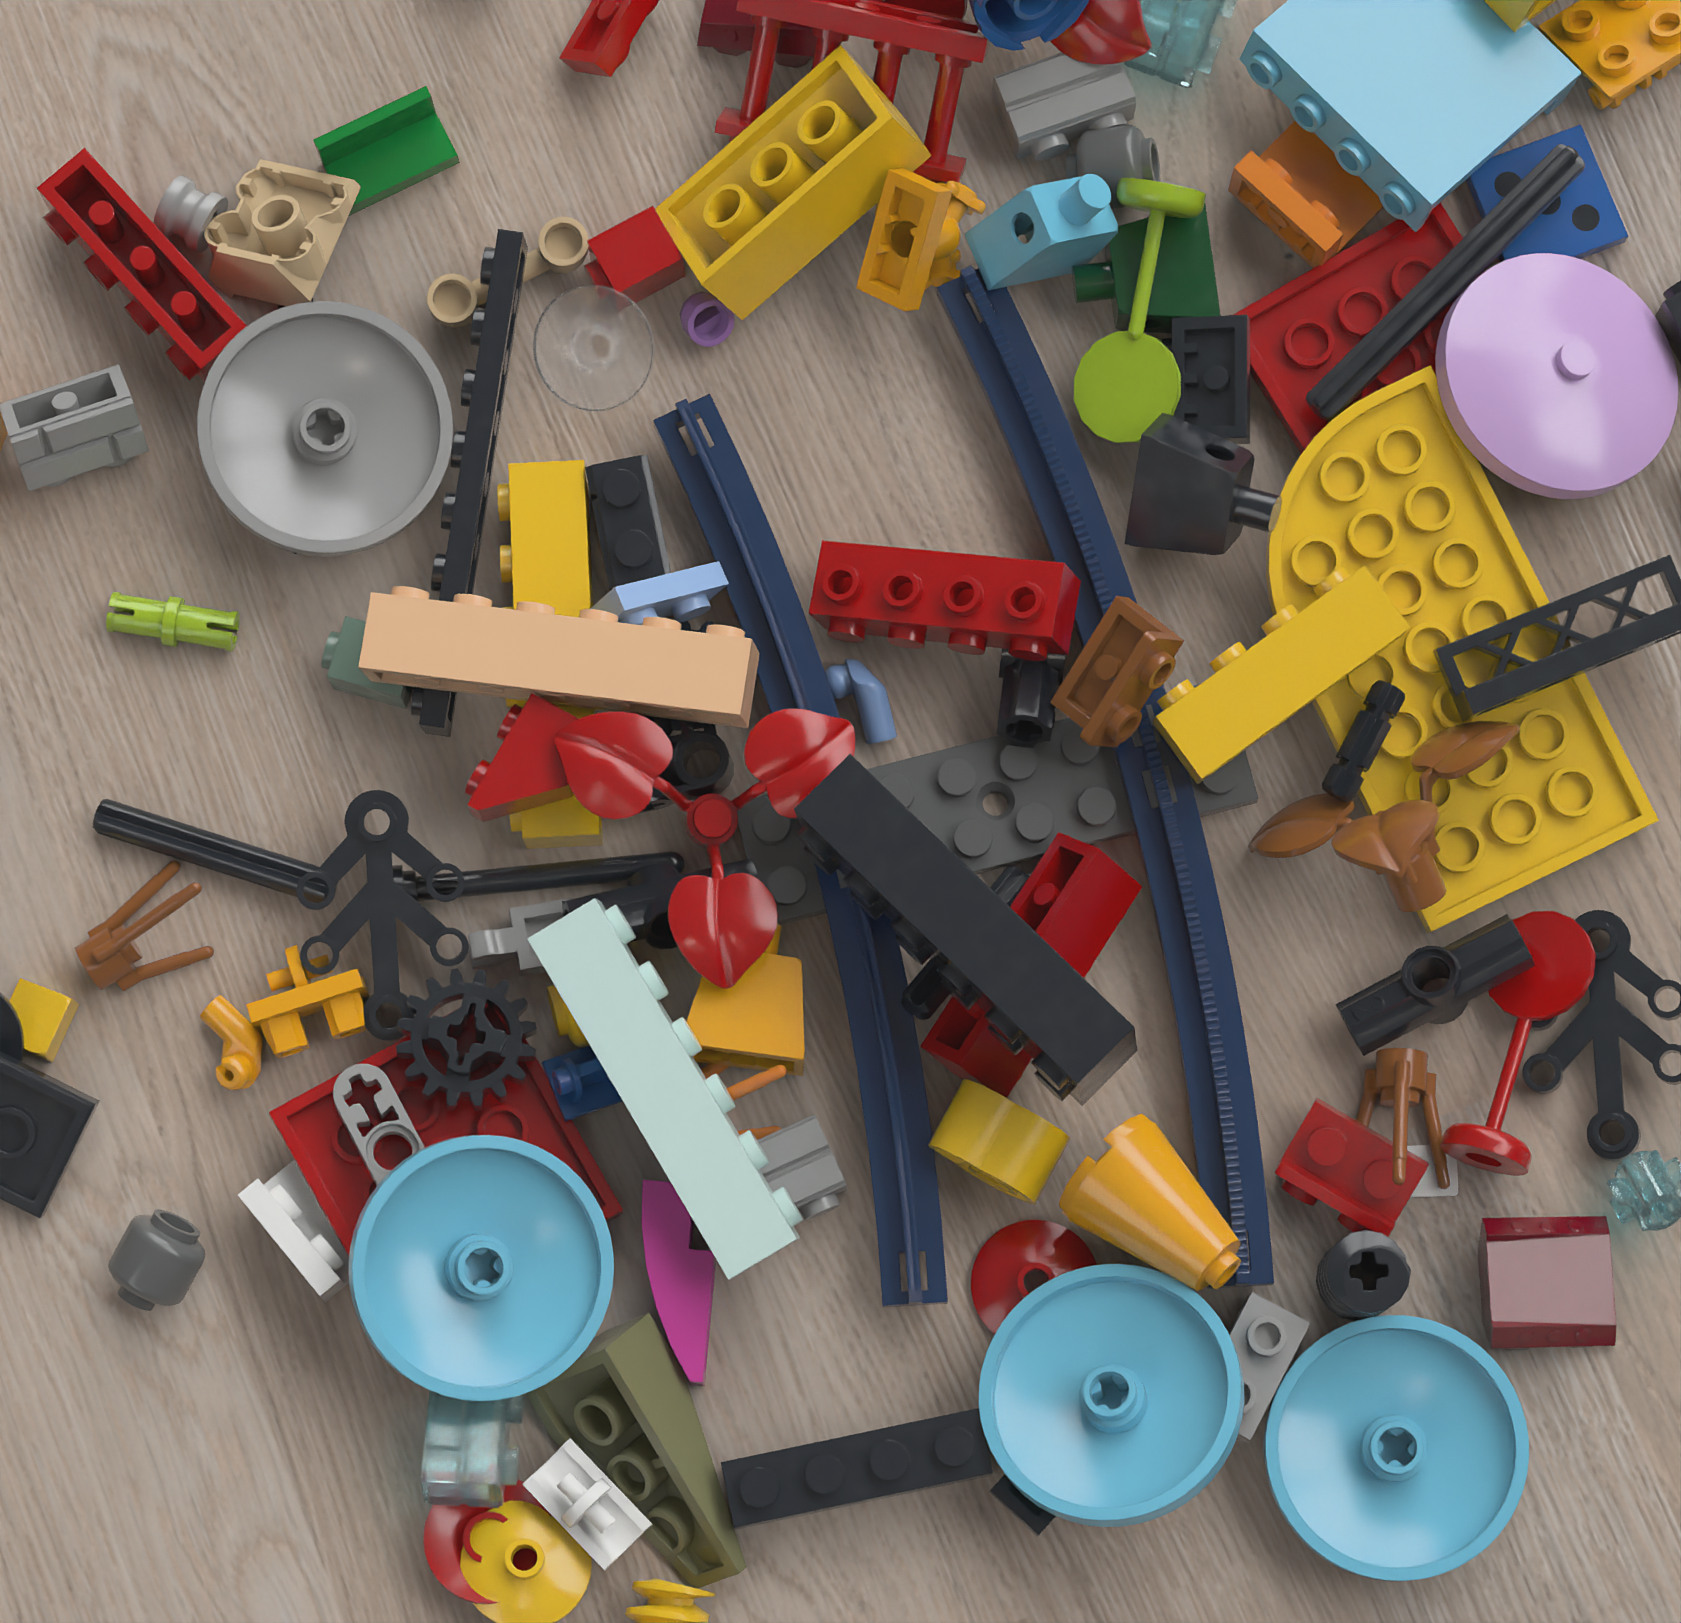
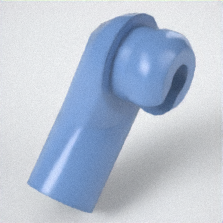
M845 659V664L829 666L825 673L833 697L840 699L853 694L857 702L866 743H878L897 737L885 686L861 661L856 659Z

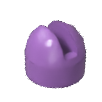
M701 291L691 295L683 303L680 311L683 330L695 343L701 346L710 347L720 344L730 335L734 327V313L708 292Z

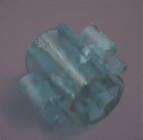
M1657 1150L1652 1152L1639 1151L1627 1156L1619 1163L1615 1171V1178L1608 1180L1607 1185L1614 1196L1609 1202L1622 1224L1636 1219L1642 1231H1658L1672 1226L1681 1218V1163L1677 1157L1664 1163Z

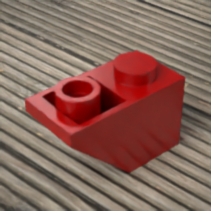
M533 693L530 694L523 707L514 704L498 730L497 738L503 741L491 763L483 759L477 765L465 788V794L471 796L467 806L472 816L482 822L571 798L573 792L568 785L559 753L554 744V737L560 729L579 718Z

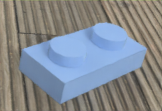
M717 561L614 587L590 609L613 613L618 616L619 623L642 625L643 618L645 617L664 618L671 615L674 616L677 622H684L711 609L709 600L729 583L720 562Z

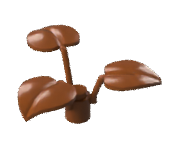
M1476 721L1446 728L1422 743L1410 759L1414 771L1423 772L1419 778L1420 800L1400 802L1385 811L1377 812L1375 815L1352 820L1346 817L1355 808L1353 800L1344 802L1330 796L1328 793L1305 797L1293 802L1273 815L1260 828L1248 845L1250 852L1256 851L1258 854L1270 858L1295 857L1320 847L1333 837L1331 845L1336 855L1355 865L1374 870L1377 875L1384 874L1400 911L1415 912L1428 908L1440 901L1447 891L1433 858L1434 855L1440 852L1435 838V826L1439 820L1440 813L1436 804L1433 803L1432 788L1434 783L1439 778L1445 780L1459 778L1482 766L1520 732V727L1518 724L1509 722Z

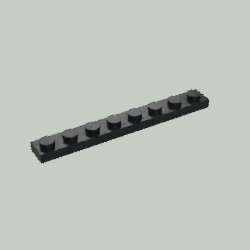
M498 229L495 248L485 247L482 257L480 283L489 285L486 308H475L472 319L470 343L471 345L479 346L476 370L466 369L462 382L461 406L470 407L466 431L456 430L452 444L451 467L459 468L460 471L456 493L446 492L442 507L441 529L450 530L447 552L446 554H436L432 569L431 591L440 592L439 601L453 602L455 594L473 595L528 252L523 232ZM420 687L413 688L411 715L420 716L419 725L425 734L451 736L457 692Z

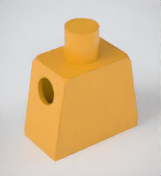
M777 923L774 937L766 951L747 969L733 987L723 989L714 985L703 976L701 977L686 1021L702 1048L701 1052L693 1056L696 1062L761 1071L769 1070L777 1065H783L787 1069L786 1074L803 1076L805 1043L802 960L796 957L778 955L782 928L780 924Z

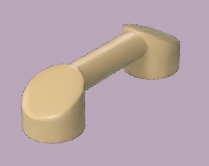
M557 217L543 226L538 239L539 247L527 253L523 283L548 270L557 274H567L583 264L588 254V235L580 222L570 217ZM459 274L442 275L434 280L428 289L427 304L429 311L437 322L446 327H465L472 322L475 308H479V305L487 302L489 285L481 284L480 278L471 282Z

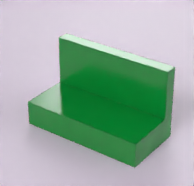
M427 86L313 139L327 174L353 179L361 186L348 216L460 163L458 155L436 114L432 96Z

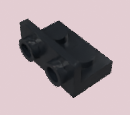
M1248 315L1172 318V338H1164L1162 343L1173 353L1181 373V397L1173 416L1232 443L1250 444V320Z

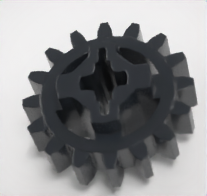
M458 968L451 969L450 985L443 988L439 982L430 977L426 980V988L429 995L426 1000L414 995H410L407 999V1006L415 1014L414 1019L401 1018L397 1021V1031L411 1037V1040L396 1046L397 1058H413L414 1063L405 1071L406 1080L412 1082L423 1077L427 1081L423 1089V1098L429 1101L439 1091L447 1094V1110L454 1111L457 1107L460 1097H469L474 1111H481L483 1094L491 1092L493 1097L502 1103L507 1099L504 1085L507 1079L520 1085L526 1080V1074L517 1065L518 1061L528 1062L535 1059L536 1049L522 1043V1039H527L536 1034V1022L519 1021V1017L527 1010L528 1002L525 998H520L509 1003L506 997L510 988V982L503 979L494 989L486 986L485 970L478 969L472 983L463 982ZM462 1000L461 1007L446 1017L433 1015L443 1005L452 1001ZM487 1005L494 1008L502 1016L507 1024L510 1035L505 1034V1031L493 1028L485 1015ZM470 1015H474L476 1040L483 1044H472L469 1053H465L463 1064L459 1066L457 1040L449 1036H460L464 1027L468 1026ZM423 1045H427L428 1049L441 1053L448 1064L446 1076L437 1071L428 1061ZM487 1062L495 1064L503 1062L490 1075L470 1081L471 1073Z

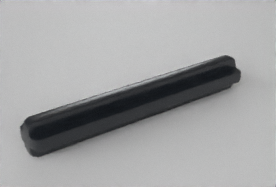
M103 799L100 802L93 819V828L98 834L297 897L296 888L301 877L308 872L317 871L319 866L110 799ZM311 878L305 883L303 892L307 900L319 903L327 898L329 888L324 880Z

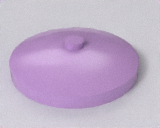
M1552 253L1521 255L1505 260L1491 267L1472 282L1454 301L1445 316L1440 329L1435 356L1437 385L1443 407L1455 432L1468 450L1485 467L1504 481L1530 493L1549 498L1582 499L1594 497L1621 486L1642 471L1660 452L1669 437L1678 404V376L1670 344L1658 320L1643 300L1624 282L1597 265L1582 259Z

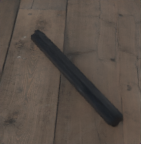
M1556 145L1307 393L1305 401L1319 418L1328 422L1342 413L1584 171L1585 162L1578 155V152L1571 146Z

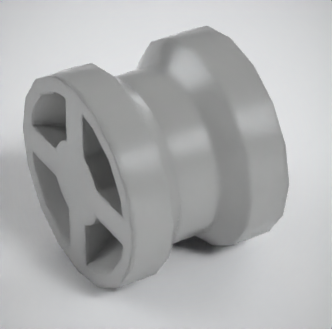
M181 175L173 180L164 193L156 210L153 223L165 236L175 234L185 240L187 248L197 253H202L209 247L205 240L204 230L215 216L227 211L228 200L227 197L217 192L205 194L197 190L193 180Z

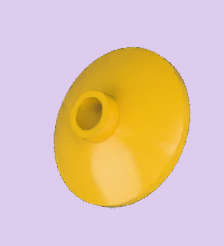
M507 1501L487 1511L500 1513L508 1520L502 1523L495 1519H487L478 1523L470 1534V1544L473 1550L482 1556L481 1563L473 1560L467 1554L463 1545L460 1568L465 1580L475 1592L488 1600L500 1603H473V1605L494 1623H557L565 1618L579 1604L588 1588L592 1572V1557L553 1516L551 1517L536 1505L524 1501ZM521 1549H531L537 1554L535 1566L526 1571L515 1568L512 1564L515 1553Z

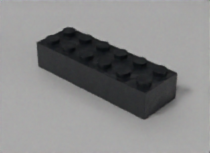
M851 754L794 808L802 828L797 833V836L806 845L803 850L811 860L829 876L838 869L845 876L843 880L851 889L849 892L851 898L875 921L884 913L892 921L890 926L897 934L894 938L899 945L920 965H923L930 958L939 967L937 972L944 979L941 982L942 986L965 1009L969 1010L975 1003L986 1012L984 1018L990 1024L987 1027L990 1033L1014 1056L1023 1048L1033 1058L1031 1063L1037 1069L1034 1073L1035 1076L1060 1101H1063L1070 1094L1083 1106L1138 1051L1135 1027Z

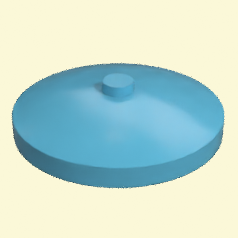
M476 1135L452 1138L432 1144L403 1160L386 1175L368 1198L358 1218L350 1246L349 1285L351 1297L359 1322L373 1347L390 1366L411 1382L435 1393L461 1400L493 1401L512 1398L531 1392L561 1375L581 1356L595 1337L607 1311L613 1288L614 1254L611 1236L602 1210L590 1189L568 1165L553 1154L522 1140L503 1136Z
M1101 1264L1083 1267L1055 1277L1032 1291L1012 1309L995 1333L985 1355L979 1382V1411L984 1435L992 1454L1012 1484L1026 1498L1045 1511L1071 1522L1097 1527H1122L1151 1521L1176 1510L1199 1494L1213 1480L1231 1453L1239 1433L1244 1409V1381L1239 1357L1227 1329L1216 1312L1199 1294L1179 1280L1150 1268L1127 1264Z
M1384 1315L1354 1321L1333 1330L1317 1340L1293 1362L1283 1376L1269 1406L1264 1429L1263 1454L1266 1476L1278 1509L1295 1534L1312 1551L1338 1568L1355 1575L1384 1581H1410L1437 1576L1458 1568L1476 1557L1498 1537L1511 1519L1524 1490L1529 1463V1437L1524 1412L1514 1387L1504 1371L1482 1347L1455 1329L1435 1321L1405 1315Z

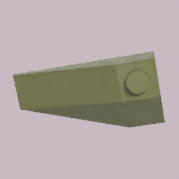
M650 1313L622 1323L594 1337L581 1356L561 1375L547 1384L525 1393L552 1439L561 1447L571 1438L653 1524L643 1535L694 1588L698 1589L737 1575L747 1567L683 1368Z

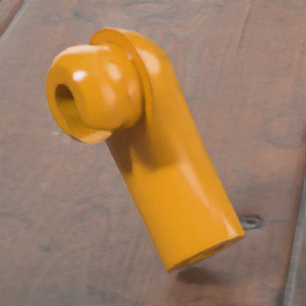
M219 995L206 1006L199 1017L223 1040L221 1065L216 1067L215 1075L219 1084L225 1089L234 1091L249 1088L254 1084L261 1072L262 1034L228 1000Z

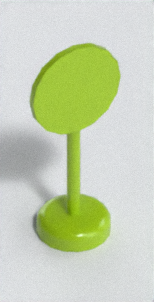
M1120 178L1117 186V198L1122 205L1150 213L1128 331L1114 332L1096 341L1081 358L1074 376V402L1081 420L1097 436L1118 444L1139 443L1141 434L1162 413L1174 415L1181 397V373L1173 353L1159 339L1144 334L1165 216L1178 218L1196 217L1202 212L1206 198L1204 192L1192 188L1136 178Z

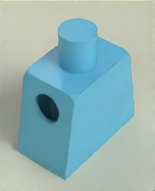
M1086 174L1081 177L1033 185L1021 191L967 231L964 235L987 289L993 290L1072 274V266L1088 264L1118 233V223L1109 204L1111 192L1107 183L1095 174ZM1025 235L1028 243H1022L1018 237Z

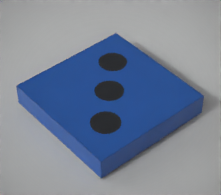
M1581 124L1493 156L1466 179L1483 219L1556 145L1571 146L1585 162L1584 171L1498 256L1500 263L1521 255L1552 253L1582 259L1626 242L1628 238L1627 231Z

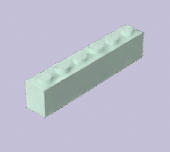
M594 898L527 939L728 1280L799 1239L800 1237L794 1225L803 1221V1218L784 1187L773 1192L760 1169L770 1163L752 1132L748 1130L741 1135L738 1134L727 1115V1112L735 1108L736 1105L719 1076L715 1073L706 1079L693 1058L694 1055L702 1051V1048L691 1028L683 1017L672 1022L661 1004L660 999L669 995V992L650 961L639 966L632 955L627 943L635 939L636 936L616 904L606 910L602 902Z

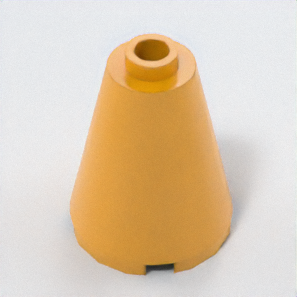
M1143 1114L1127 1119L1103 1139L1111 1148L1096 1162L1088 1155L1078 1166L1065 1186L1059 1200V1207L1063 1210L1062 1213L1068 1217L1070 1222L1196 1291L1202 1290L1208 1285H1211L1214 1289L1220 1288L1233 1276L1240 1266L1241 1259L1236 1256L1240 1247L1239 1239L1157 1124Z

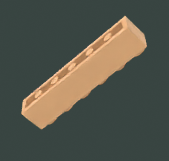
M406 586L392 587L391 594L371 592L358 668L372 682L527 701L530 694L533 693L556 705L628 712L645 716L748 728L760 653L752 639L744 638L745 631L726 625H708L706 633L681 630V623L661 617L643 618L642 625L619 623L617 615L595 609L580 610L579 618L554 615V607L528 601L518 602L516 610L492 607V600L472 594H455L453 602L429 599L430 594L427 591Z

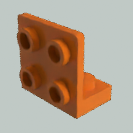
M1296 121L1259 157L1251 150L1234 167L1228 191L1312 268L1319 264L1322 266L1328 259L1340 253L1384 208L1379 196L1359 176H1354L1345 171L1338 163L1335 153L1314 132L1304 130Z

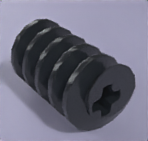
M1363 1230L1348 1234L1324 1254L1317 1267L1315 1282L1320 1299L1331 1312L1343 1319L1358 1321L1369 1317H1376L1400 1301L1409 1286L1411 1269L1406 1262L1404 1253L1395 1241L1383 1233ZM1359 1263H1361V1269L1364 1274H1373L1374 1282L1365 1289H1363L1361 1279L1350 1278L1349 1271Z

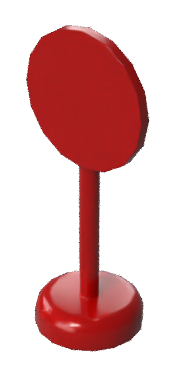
M1532 911L1512 920L1522 936L1535 966L1488 990L1489 996L1505 1013L1517 1018L1485 1126L1471 1123L1453 1124L1445 1130L1441 1140L1440 1148L1444 1153L1460 1162L1482 1170L1512 1176L1528 1173L1532 1159L1530 1149L1520 1139L1501 1131L1532 1023L1533 1021L1548 1020L1567 1012L1585 995L1594 977L1596 954L1590 936L1573 918L1556 911Z

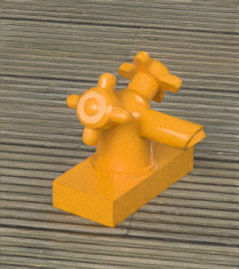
M904 168L888 169L882 195L876 205L875 220L856 289L904 312L919 310L924 290L930 286L939 287L960 277V271L956 267V264L961 259V252L957 249L961 239V230L958 224L964 214L971 216L973 212L982 215L986 208L985 202L978 199L976 193L968 186L959 182L934 183Z

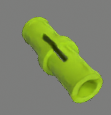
M113 592L110 597L108 606L114 607V611L134 615L128 616L107 612V632L114 633L117 631L161 638L163 645L177 647L180 641L221 648L233 652L235 649L237 636H233L232 632L214 630L212 628L217 627L239 631V611L229 612L185 605L183 598L169 596L167 602L124 595L121 592Z

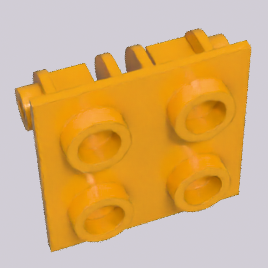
M1579 0L1538 26L1539 30L1594 84V86L1588 89V94L1593 104L1599 110L1607 106L1612 109L1619 107L1623 99L1636 92L1635 85L1642 89H1647L1652 85L1651 75L1661 80L1667 76V71L1681 63L1680 0Z

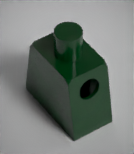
M1204 204L1202 212L1193 218L1165 216L1144 332L1172 334V318L1221 316L1206 204ZM1149 217L1118 226V233L1105 246L1106 262L1072 266L1075 302L1083 303L1111 299L1115 329L1120 331H1128Z

